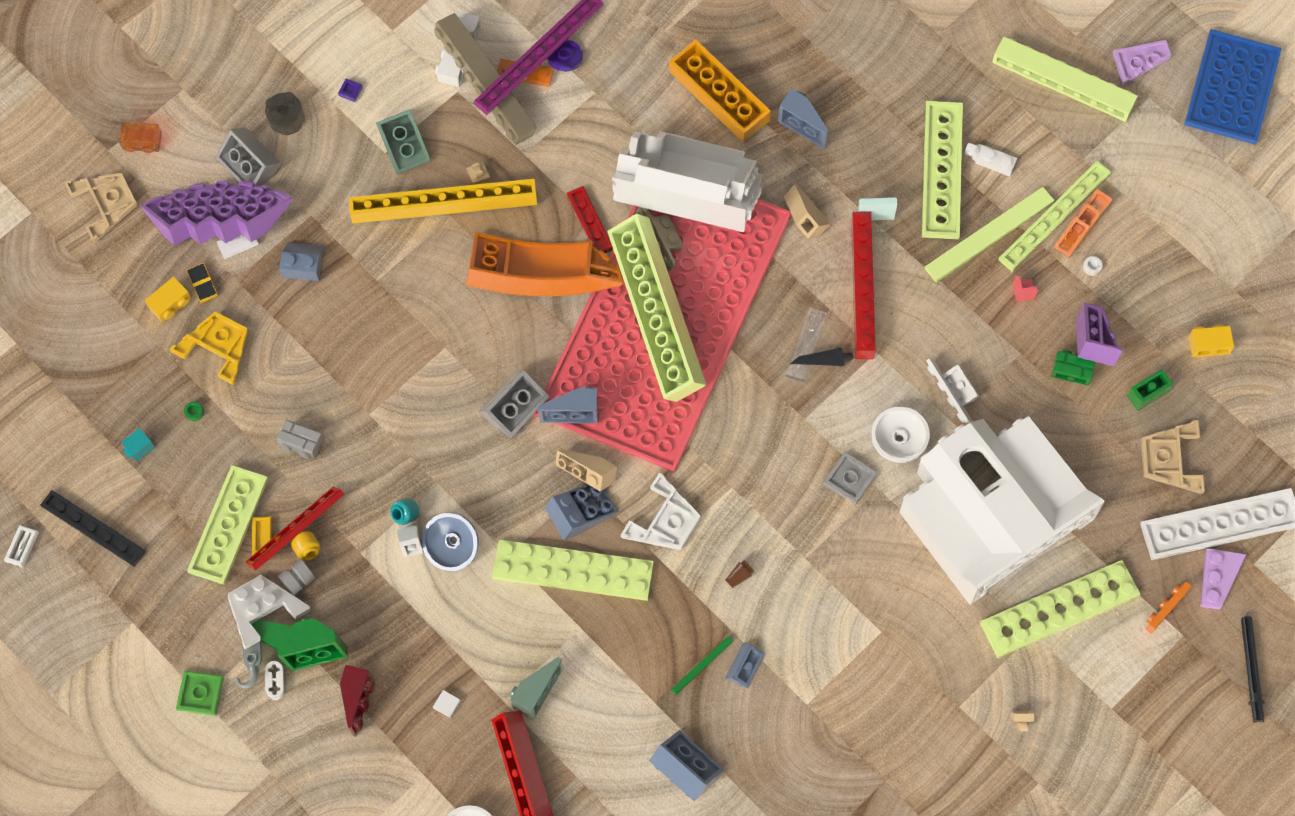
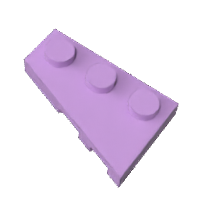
M1162 40L1114 50L1113 57L1122 85L1169 60L1171 53L1167 41Z
M1208 548L1205 550L1200 607L1221 609L1246 554Z

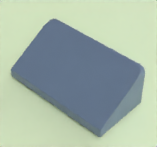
M742 644L726 679L744 688H748L764 653L751 644Z

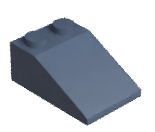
M791 89L780 104L778 122L825 149L828 138L827 127L808 98L802 92Z
M591 386L577 388L539 405L540 423L598 424L597 388Z

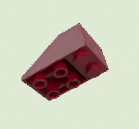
M345 665L340 688L347 726L351 734L356 737L357 732L362 730L363 720L361 719L363 713H366L368 710L369 701L367 700L369 693L372 694L374 691L375 682H373V677L369 670Z

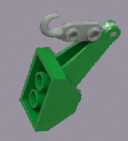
M304 618L292 626L257 620L251 625L260 635V641L247 649L243 647L244 664L250 672V680L247 683H241L240 679L236 678V684L242 689L251 688L256 684L258 671L262 663L261 642L277 650L278 657L291 671L349 657L348 646L335 631L314 618Z

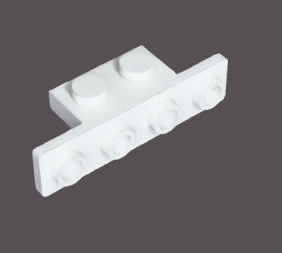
M930 358L926 360L929 365L927 366L929 372L939 380L937 382L939 388L943 392L946 391L949 396L947 398L948 402L958 410L957 416L960 421L966 424L973 422L964 407L980 396L961 366L957 364L943 374L934 360Z

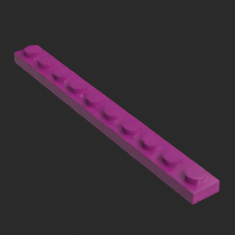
M581 0L479 95L473 104L488 115L586 23L604 3L601 0Z

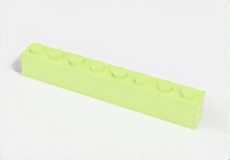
M1003 37L994 54L992 63L1125 122L1138 97L1129 90L1121 89L1113 83L1101 80L1098 76L1087 74L1080 68L1069 66L1064 61L1051 58L1048 54L1035 51L1032 47L1024 46L1011 38Z

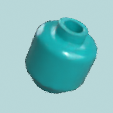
M411 498L398 500L391 506V517L399 525L409 524L416 521L419 517L418 504Z

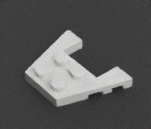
M659 473L650 489L667 498L648 530L629 520L621 533V538L681 550L698 523L700 515L676 491L673 485Z
M259 575L228 593V600L244 649L256 644L261 638L251 624L276 609L284 606L295 620L310 612V607L263 575Z

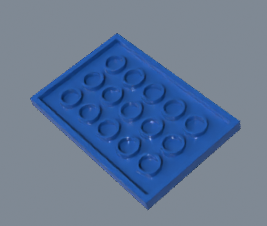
M1210 29L1184 125L1256 145L1282 48Z

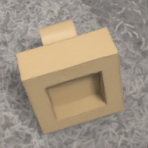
M478 162L466 168L472 185L482 184L490 180L484 162Z
M1011 711V720L1017 722V729L1019 731H1028L1027 722H1034V713L1032 711Z

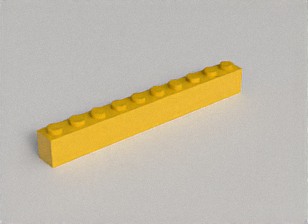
M535 179L349 197L350 216L353 224L537 205Z

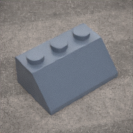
M680 730L660 744L649 760L657 770L661 771L693 801L703 795L724 771L718 763Z

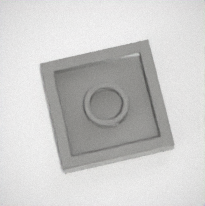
M844 452L824 480L823 485L856 505L877 475V472Z

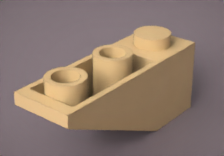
M795 183L784 195L793 219L807 239L820 237L829 227L830 223L798 184Z
M564 449L557 450V467L600 492L615 482L617 466L604 458Z

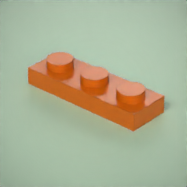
M500 58L497 69L498 74L501 76L516 61ZM539 66L523 82L550 87L554 70L551 67Z
M1185 582L1182 586L1178 584L1171 592L1173 594L1170 600L1166 598L1160 604L1159 608L1161 610L1159 613L1155 614L1153 612L1146 620L1149 624L1145 629L1152 634L1192 586L1188 582Z

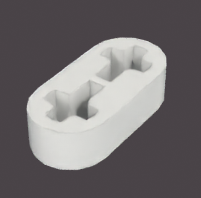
M271 661L265 667V690L272 700L281 699L285 693L284 668L277 661ZM274 666H276L277 669L280 670L276 672V678H274L272 672H270V670H273ZM274 683H276V686L278 687V689H280V691H277L276 695H274L273 692L270 691L274 689Z

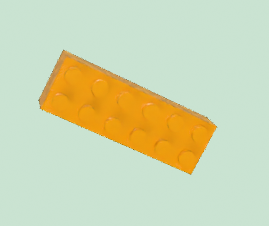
M696 39L669 61V72L742 143H745L770 122L771 111Z

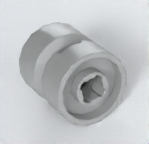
M301 559L291 565L292 570H285L278 576L293 596L302 589L303 584L308 585L316 579Z

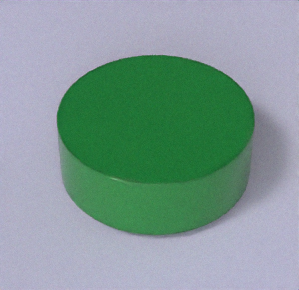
M192 401L185 406L184 414L188 420L195 422L203 417L204 409L199 402Z

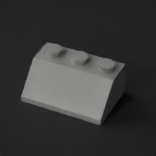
M246 127L231 129L215 157L239 183L240 181L254 182V186H262L271 179L280 165V162Z
M517 370L478 412L491 425L512 438L538 410V406L543 404L550 396L524 370Z

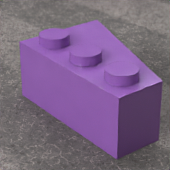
M1083 303L1076 317L1077 353L1079 358L1115 366L1123 350L1121 346L1117 345L1115 341L1116 335L1111 332L1109 328L1110 322L1101 306Z

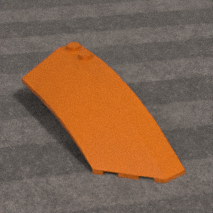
M475 232L466 285L516 295L566 296L622 286L623 276L620 267L613 265L610 262L611 258L602 250L598 251L593 246L594 242L590 239L588 241L571 243H540L512 240Z

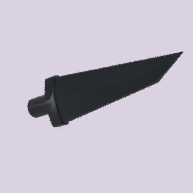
M842 347L799 356L790 364L840 367L845 365L844 360H852L853 354L852 352L843 353Z

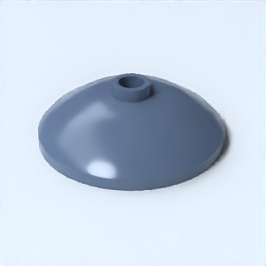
M451 512L442 513L433 517L426 524L422 533V548L427 559L437 568L445 571L460 570L468 566L477 554L479 547L477 531L473 524L464 516ZM453 536L457 538L456 543L452 540Z

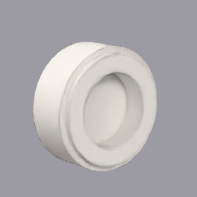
M1096 256L1086 258L1083 264L1084 272L1090 276L1098 275L1103 267L1101 259Z

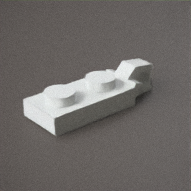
M968 143L964 153L971 156L972 160L976 161V164L1007 176L1011 175L1017 161L1016 157L980 144L977 146Z

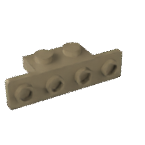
M639 207L635 214L650 218L669 273L676 265L671 252L681 250L683 244L669 215L653 217L650 209Z

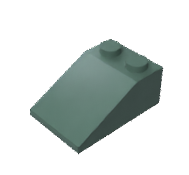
M410 109L376 122L396 174L431 161Z
M557 657L521 681L518 687L514 686L509 695L514 710L522 711V714L533 720L535 719L563 670L561 658Z

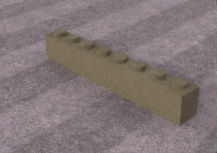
M455 13L437 21L434 29L435 36L442 41L447 53L452 55L457 67L462 69L467 81L474 86L477 95H481L500 75ZM512 92L491 111L496 117L497 123L506 131L508 139L513 141L515 145L532 137L537 129Z

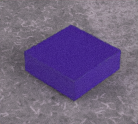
M346 78L338 95L355 102L363 86Z

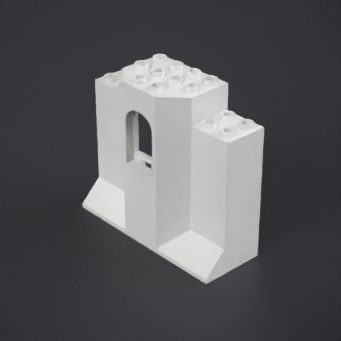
M1029 416L1025 419L1019 418L1012 424L1013 427L1008 430L1006 428L1003 429L997 436L984 419L970 422L965 426L963 424L954 430L955 433L942 437L938 441L939 444L921 457L917 474L924 483L919 486L918 491L915 493L911 491L903 497L904 500L901 504L900 514L970 605L986 595L990 587L1076 528L1080 530L1095 520L1105 502L1101 497L1085 488ZM971 451L981 452L1001 477V479L982 492L979 491L960 466L961 458ZM999 486V488L990 493L991 490Z

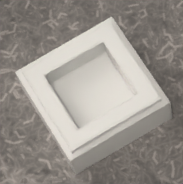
M443 690L433 709L451 718L461 700Z

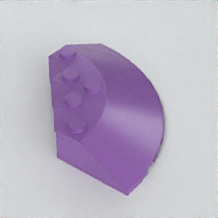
M217 181L212 185L204 186V183L190 185L189 189L179 191V189L172 191L173 194L165 197L160 195L140 206L162 235L176 246L189 237L193 238L200 245L214 236H217L224 243L232 241L239 235H243L250 242H253L270 230L293 200L292 197L278 189L275 191L271 190L264 184L262 186H254V182L240 181V183Z

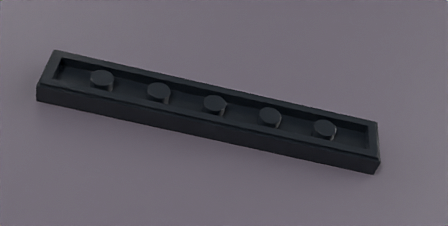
M53 490L49 492L40 504L43 509L133 567H135L146 552L143 548Z

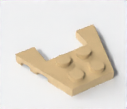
M122 173L98 176V178L94 179L82 178L80 181L71 182L69 180L64 182L71 198L90 191L103 219L86 226L93 243L97 242L138 206Z
M1199 420L1141 438L1143 477L1198 494L1205 492L1203 475H1183L1180 439H1199Z

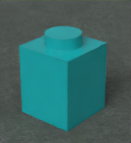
M140 428L121 442L125 447L122 451L129 459L133 457L136 462L155 448Z

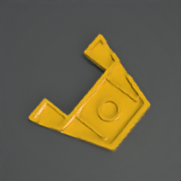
M215 311L200 323L197 329L184 336L181 342L177 345L174 344L170 351L186 360L194 346L198 344L227 360L218 373V377L234 385L248 329Z

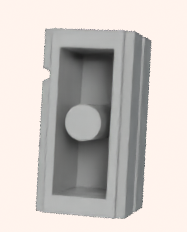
M289 420L285 421L277 438L281 449L287 452L294 450L298 452L299 456L306 459L316 457L324 440L322 433Z

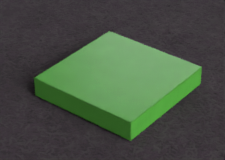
M184 670L176 710L216 716L224 677Z

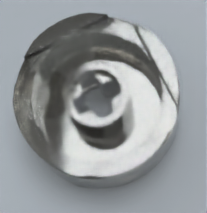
M278 93L266 100L265 114L273 131L281 133V135H291L300 130L305 120V115L300 100L293 93Z

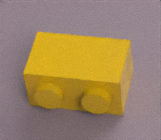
M173 276L144 301L148 308L163 323L165 320L172 318L177 310L185 307L191 300L188 291Z
M1215 325L1212 328L1199 326L1192 329L1189 335L1192 358L1230 354L1234 348L1230 326Z

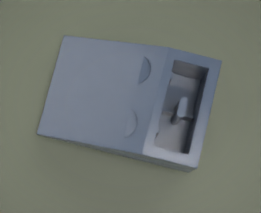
M588 484L553 496L545 507L546 512L563 540L577 536L618 513L605 489L600 492Z

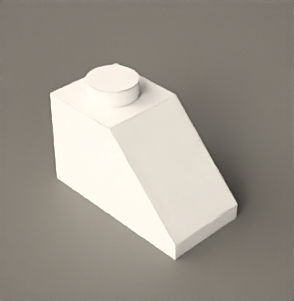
M405 525L397 530L399 545L404 557L423 553L416 525Z

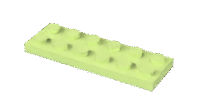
M231 465L188 567V573L225 585L268 482L267 476Z

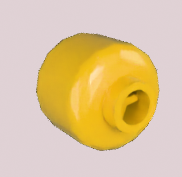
M301 531L291 542L295 554L302 560H311L318 555L320 543L310 531Z

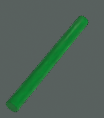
M727 636L685 675L671 691L677 695L733 642L731 637Z

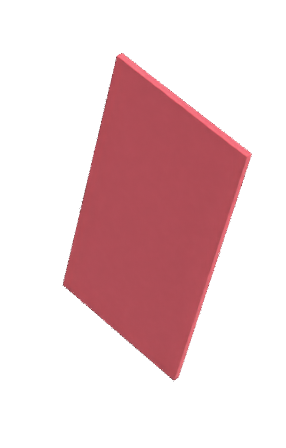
M760 199L755 204L751 219L746 222L744 232L651 210L653 217L669 215L683 244L681 250L671 252L676 265L668 274L706 386L677 402L663 398L623 279L622 286L591 293L545 389V392L550 397L544 403L584 386L597 388L598 424H554L675 473L792 216L789 210ZM633 206L628 218L635 215V211L639 206ZM613 249L609 256L611 258L610 262L617 267L619 264ZM538 410L534 413L537 417H539Z

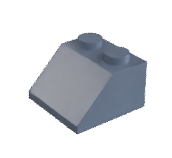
M288 242L282 251L279 265L282 278L319 281L325 246Z

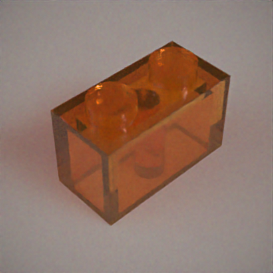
M122 122L119 143L122 149L127 152H159L162 131L158 124Z

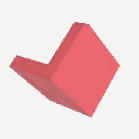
M1015 276L1013 289L1016 301L1035 299L1038 288L1034 287L1032 279L1020 280V276Z

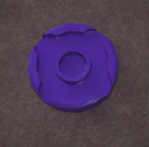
M567 40L547 60L558 71H573L582 63L583 52L577 43Z

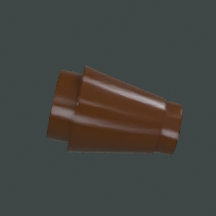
M743 560L741 563L738 562L725 581L734 588L752 577L751 574L755 571Z

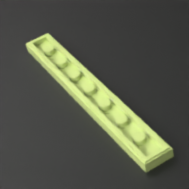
M1097 160L999 257V261L1013 272L1110 176L1111 171Z
M1043 187L926 265L925 270L937 283L1052 205L1054 199Z

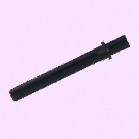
M1245 616L1241 618L1250 693L1248 705H1251L1253 723L1264 722L1263 704H1265V701L1262 700L1253 621L1251 616Z

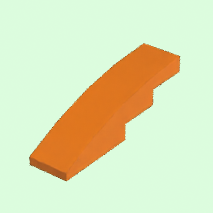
M1096 189L1053 248L1069 258L1094 227L1113 199Z

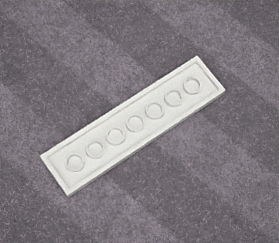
M1292 488L1142 521L1140 526L1151 560H1156L1295 528V497Z

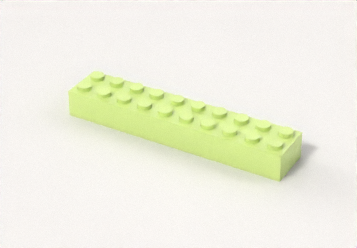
M635 214L610 229L608 234L663 398L677 402L706 386V382L650 218Z

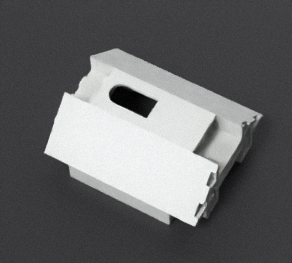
M635 131L631 136L629 149L623 148L619 153L617 169L612 176V181H614L613 200L744 232L746 222L751 219L755 204H757L762 192L760 184L763 174L758 173L757 161L744 158V151L662 131L657 136Z

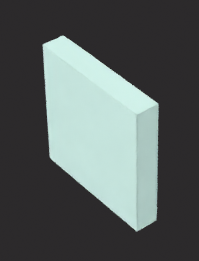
M897 198L859 199L857 212H871L872 220H894Z

